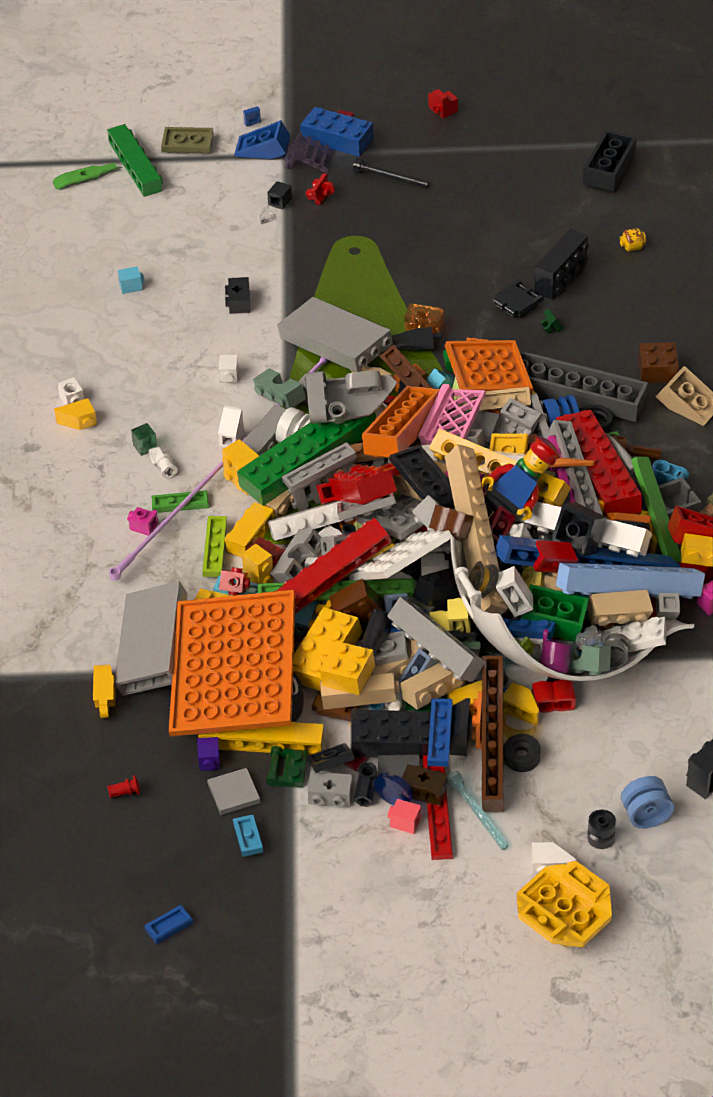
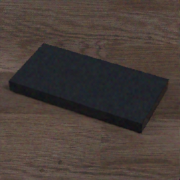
M421 445L390 455L389 461L422 501L430 495L443 507L449 508L454 506L448 477Z

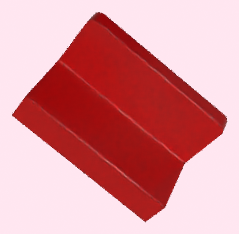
M537 540L535 543L540 554L533 564L535 571L558 573L559 563L578 562L574 549L569 542Z

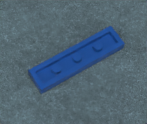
M432 698L428 766L449 767L452 699Z

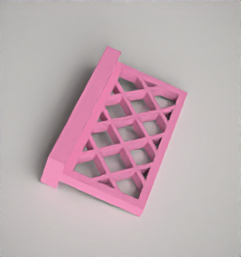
M442 384L418 434L421 445H430L439 429L446 431L452 427H455V430L449 433L453 435L460 434V438L466 439L486 396L485 390L451 389L449 384ZM454 396H462L461 398L453 401ZM473 397H478L477 399H475V400H473V401H470V400H469V399H471V398H473ZM465 401L468 403L460 408L457 406ZM455 407L456 410H454V411H452V412H450V413H447L448 410H450V409H452V408ZM472 408L471 412L467 414L463 413L464 411ZM459 414L461 415V417L455 419L454 421L452 420L453 417ZM447 420L450 421V423H448V424H446V425H444V426H441V424H442L443 422H445V421H447ZM466 421V424H464L463 426H457L458 424Z

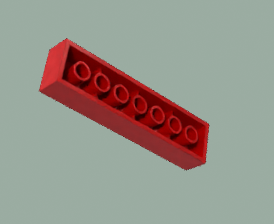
M584 410L556 417V420L571 421L584 460H593L595 463L594 466L586 467L596 497L603 502V516L607 517V513H642V494L592 410Z

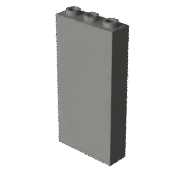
M315 297L309 299L277 324L281 339L354 372H359L393 344L389 329Z
M180 581L126 594L114 680L115 686L123 696L172 684L177 601L187 600V592Z

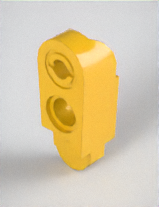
M109 664L94 665L93 701L95 708L99 707L100 718H109V707L116 706V686L114 684L112 668Z

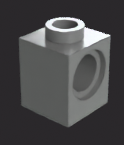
M659 593L655 600L657 617L665 616L666 619L676 620L680 613L679 593Z

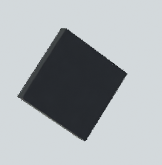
M346 743L307 756L309 764L315 773L355 760L352 751Z

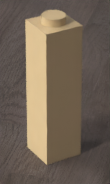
M393 673L370 675L360 695L324 687L321 682V697L324 709L396 702V693H400L399 683L394 681Z

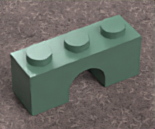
M270 368L253 379L254 389L258 395L287 409L295 407L306 399L301 383L293 379L283 383L280 373Z
M557 640L572 645L569 665L572 672L584 673L585 670L589 671L590 675H601V672L610 671L611 646L582 645V655L580 657L577 653V642Z

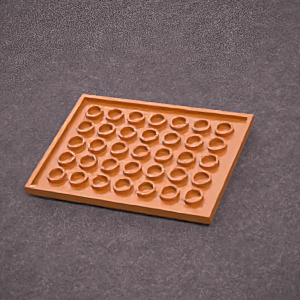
M294 590L177 601L169 718L170 737L292 725L296 596Z

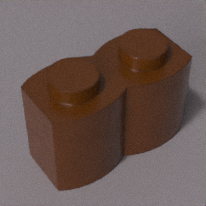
M435 504L429 528L434 529V531L440 529L441 531L449 530L451 535L457 541H460L461 538H468L474 516Z

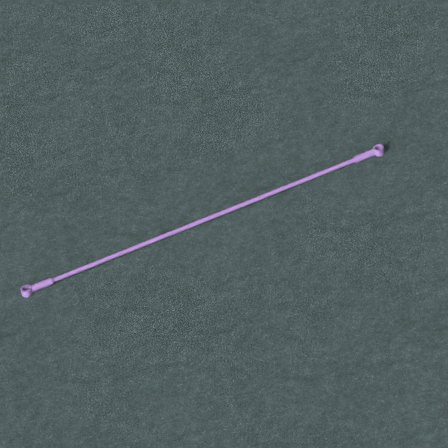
M321 357L320 361L308 373L316 372L328 359ZM222 461L133 553H130L117 567H112L109 570L111 580L116 581L121 578V573L133 562L135 556L223 467Z

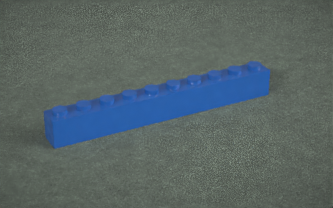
M500 535L495 549L496 555L504 563L533 566L540 555L535 544L538 539ZM602 547L597 548L596 554L581 556L575 553L578 558L577 563L680 568V565L675 560L666 555L646 553L645 556L638 554V557L627 555V551L620 550L618 553Z

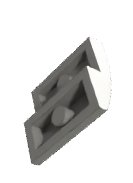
M510 398L500 411L501 417L496 431L502 434L532 435L542 415Z

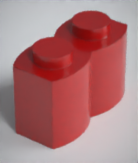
M561 679L555 682L538 681L532 684L531 693L539 713H547L554 710L571 711L575 709L576 698L572 681Z

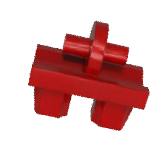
M327 173L322 174L319 179H314L312 182L313 188L307 189L306 196L308 200H315L316 205H321L327 195L334 194L335 187L332 182L328 181Z

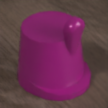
M544 629L543 649L539 663L555 672L569 673L572 645L547 639L548 630Z

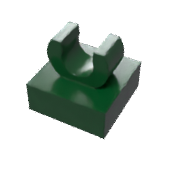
M550 309L544 312L547 318L543 319L540 323L545 327L544 330L547 333H550L554 328L558 332L564 329Z

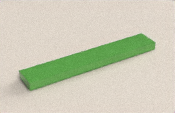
M634 457L631 461L649 516H651V522L662 555L670 556L677 563H682L678 544L672 539L667 526L669 517L649 457Z

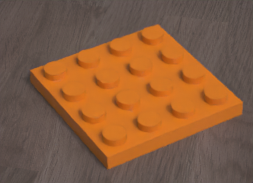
M515 340L446 341L445 348L459 389L494 391L529 387L530 394H532L533 386Z

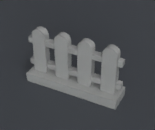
M347 442L282 476L284 484L289 488L288 493L293 495L294 502L291 504L294 509L297 508L299 511L306 510L308 502L312 499L316 503H320L316 488L317 485L321 484L320 480L325 478L326 483H328V479L334 477L336 471L341 469L348 472L351 470L350 467L353 466L357 455ZM309 486L311 493L305 495L304 488Z

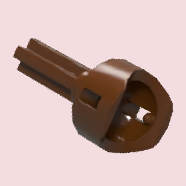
M612 435L630 456L660 459L661 449L627 444L626 437Z

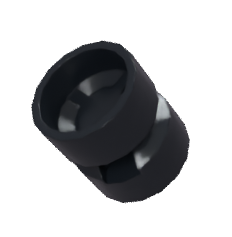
M599 809L590 814L587 840L592 847L607 849L614 843L616 818L612 812Z

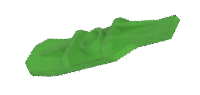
M115 163L103 166H89L61 174L54 178L52 183L56 189H62L73 183L79 184L81 181H87L92 178L98 179L99 176L115 170L117 167Z

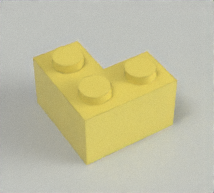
M462 598L447 600L448 611L430 612V617L447 631L460 630V633H471V617Z

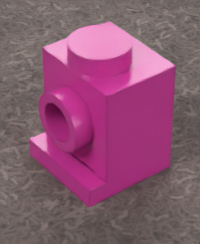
M137 507L135 511H130L127 517L130 530L147 536L159 524L157 510L149 511Z

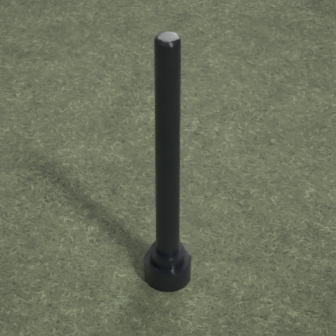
M356 158L353 165V171L355 172L368 171L426 188L430 185V182L368 165L362 159Z

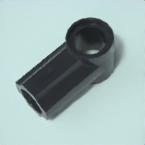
M365 762L358 768L359 776L354 802L363 807L372 805L375 787L378 783L377 768L370 762Z

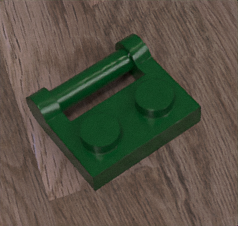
M273 746L270 751L272 758L266 783L270 786L303 788L308 751L282 749L279 746ZM280 759H285L283 777L277 775Z

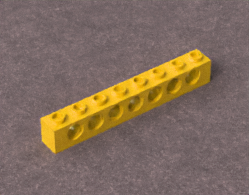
M441 429L438 430L429 447L434 453L433 457L440 461H443L445 456L457 444L474 448L478 471L484 474V478L488 477L499 466L509 463L514 465L517 462ZM541 473L537 482L540 488L538 499L542 500V503L557 507L562 506L571 489L565 481L547 473Z

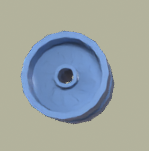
M646 776L638 778L629 783L621 793L622 804L634 827L641 829L656 827L664 823L674 812L673 801L668 794L664 782L659 777Z

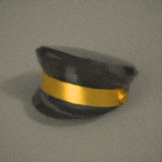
M478 561L470 571L468 578L475 590L481 591V598L489 595L495 588L499 580V571L494 564L483 565L482 561Z

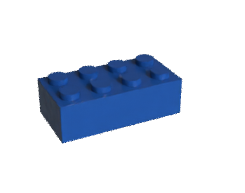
M314 107L300 124L301 141L360 157L373 139L372 122Z

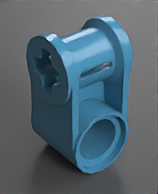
M657 460L653 464V467H656L655 478L658 485L682 477L684 480H687L689 477V472L686 468L668 463L665 460Z

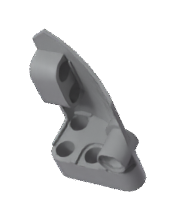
M375 370L353 372L347 374L345 378L326 379L325 372L323 371L306 373L310 424L327 422L342 424L345 420L370 416L389 396L397 382L390 375H381L379 371ZM335 412H342L340 415L333 414Z

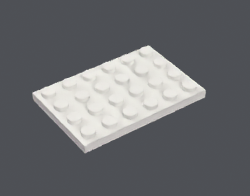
M441 529L423 533L419 532L417 534L412 533L402 540L398 539L400 542L394 544L395 546L363 563L347 576L350 580L354 581L362 578L364 580L388 578L445 543L453 536L449 530L441 531Z

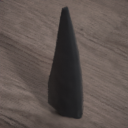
M432 327L412 329L391 336L393 344L400 351L434 350L433 340L442 339L441 332L432 333Z
M374 609L370 615L361 645L363 648L373 650L374 656L386 640L392 626L387 617L388 613L378 609Z

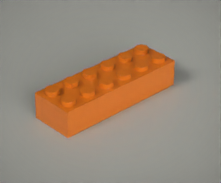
M406 386L363 432L364 454L371 455L372 457H390L392 454L407 450L418 437L440 389Z

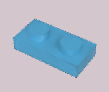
M254 815L233 819L242 857L262 853L263 846Z

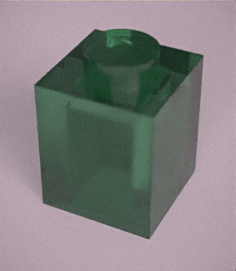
M148 423L131 429L133 446L141 456L148 454L149 449L157 447L156 433Z

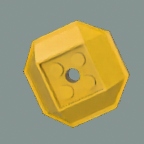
M577 861L544 867L516 893L518 919L550 943L560 944L565 948L572 946L583 948L612 919L610 885Z

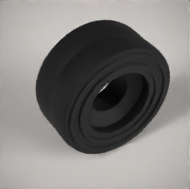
M516 734L506 740L504 744V762L511 770L528 772L539 764L541 747L536 738L528 734ZM519 750H525L527 754L524 756H520L516 752Z

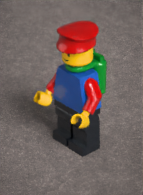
M535 437V441L530 445V450L516 464L509 463L499 466L488 477L482 479V487L487 483L490 484L488 491L484 495L488 517L500 505L514 516L525 513L522 520H529L532 517V511L539 497L538 479L541 473H544L550 465H554L556 460L561 458L558 449L553 443L544 437Z

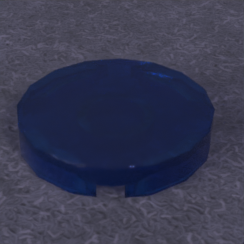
M388 772L380 773L374 781V788L378 795L393 806L397 799L411 802L413 799L411 787L397 775L390 776Z

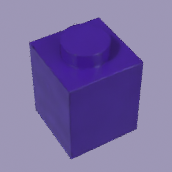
M218 737L198 738L199 770L211 771L220 769Z

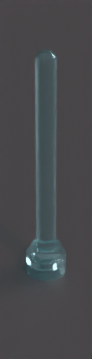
M459 771L449 774L447 776V784L451 789L458 790L502 850H506L508 848L507 842L464 786V777Z

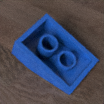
M282 120L240 135L234 155L235 157L263 159L282 157L286 154L290 133Z

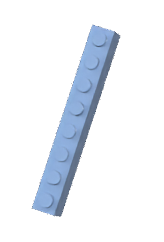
M559 563L556 586L561 588L563 593L566 594L580 592L581 594L591 595L592 592L610 593L648 590L651 597H657L659 593H679L683 598L692 599L693 596H701L705 573L695 568Z

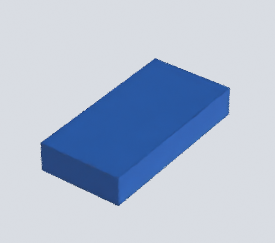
M179 905L144 925L153 941L158 944L193 924V919L184 907Z

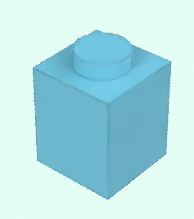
M138 266L117 270L122 294L143 290L142 283H145L143 272H139Z

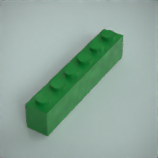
M126 124L107 129L109 144L143 197L162 192V176L158 175L156 167L152 166L149 156L146 157L143 147L139 146L138 139L134 138L132 130L128 129Z

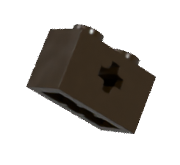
M407 764L400 781V796L440 806L447 789V774Z

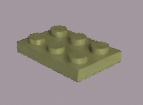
M165 127L161 151L169 153H210L213 128Z

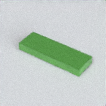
M207 490L199 491L180 511L209 508ZM191 492L151 495L152 511L157 510V513L172 512Z

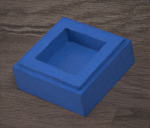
M258 106L243 110L246 127L261 122L260 108Z

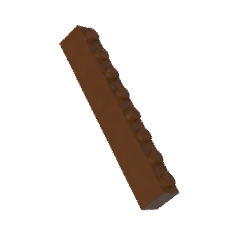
M482 656V660L485 661L482 667L483 812H504L503 656Z

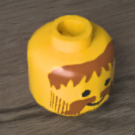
M639 228L625 230L620 237L621 247H624L628 252L641 250L643 245H646L645 233Z

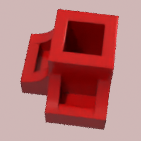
M437 89L428 94V107L441 118H445L458 112V98L450 91L443 93Z

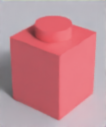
M397 799L395 805L391 806L388 811L390 827L414 834L421 820V805Z

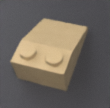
M685 366L656 396L668 409L703 426L713 416V391Z

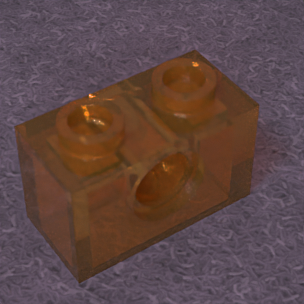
M410 303L404 317L405 330L432 327V333L440 332L444 324V309Z

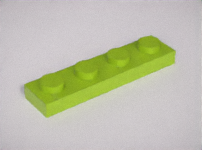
M208 516L202 569L203 577H219L221 570H223L227 516Z

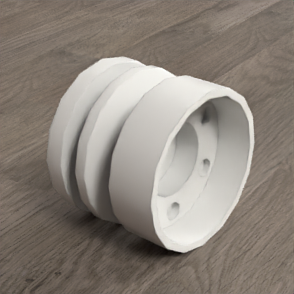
M293 407L288 408L282 414L277 425V442L280 443L310 423L309 414H305L303 411Z

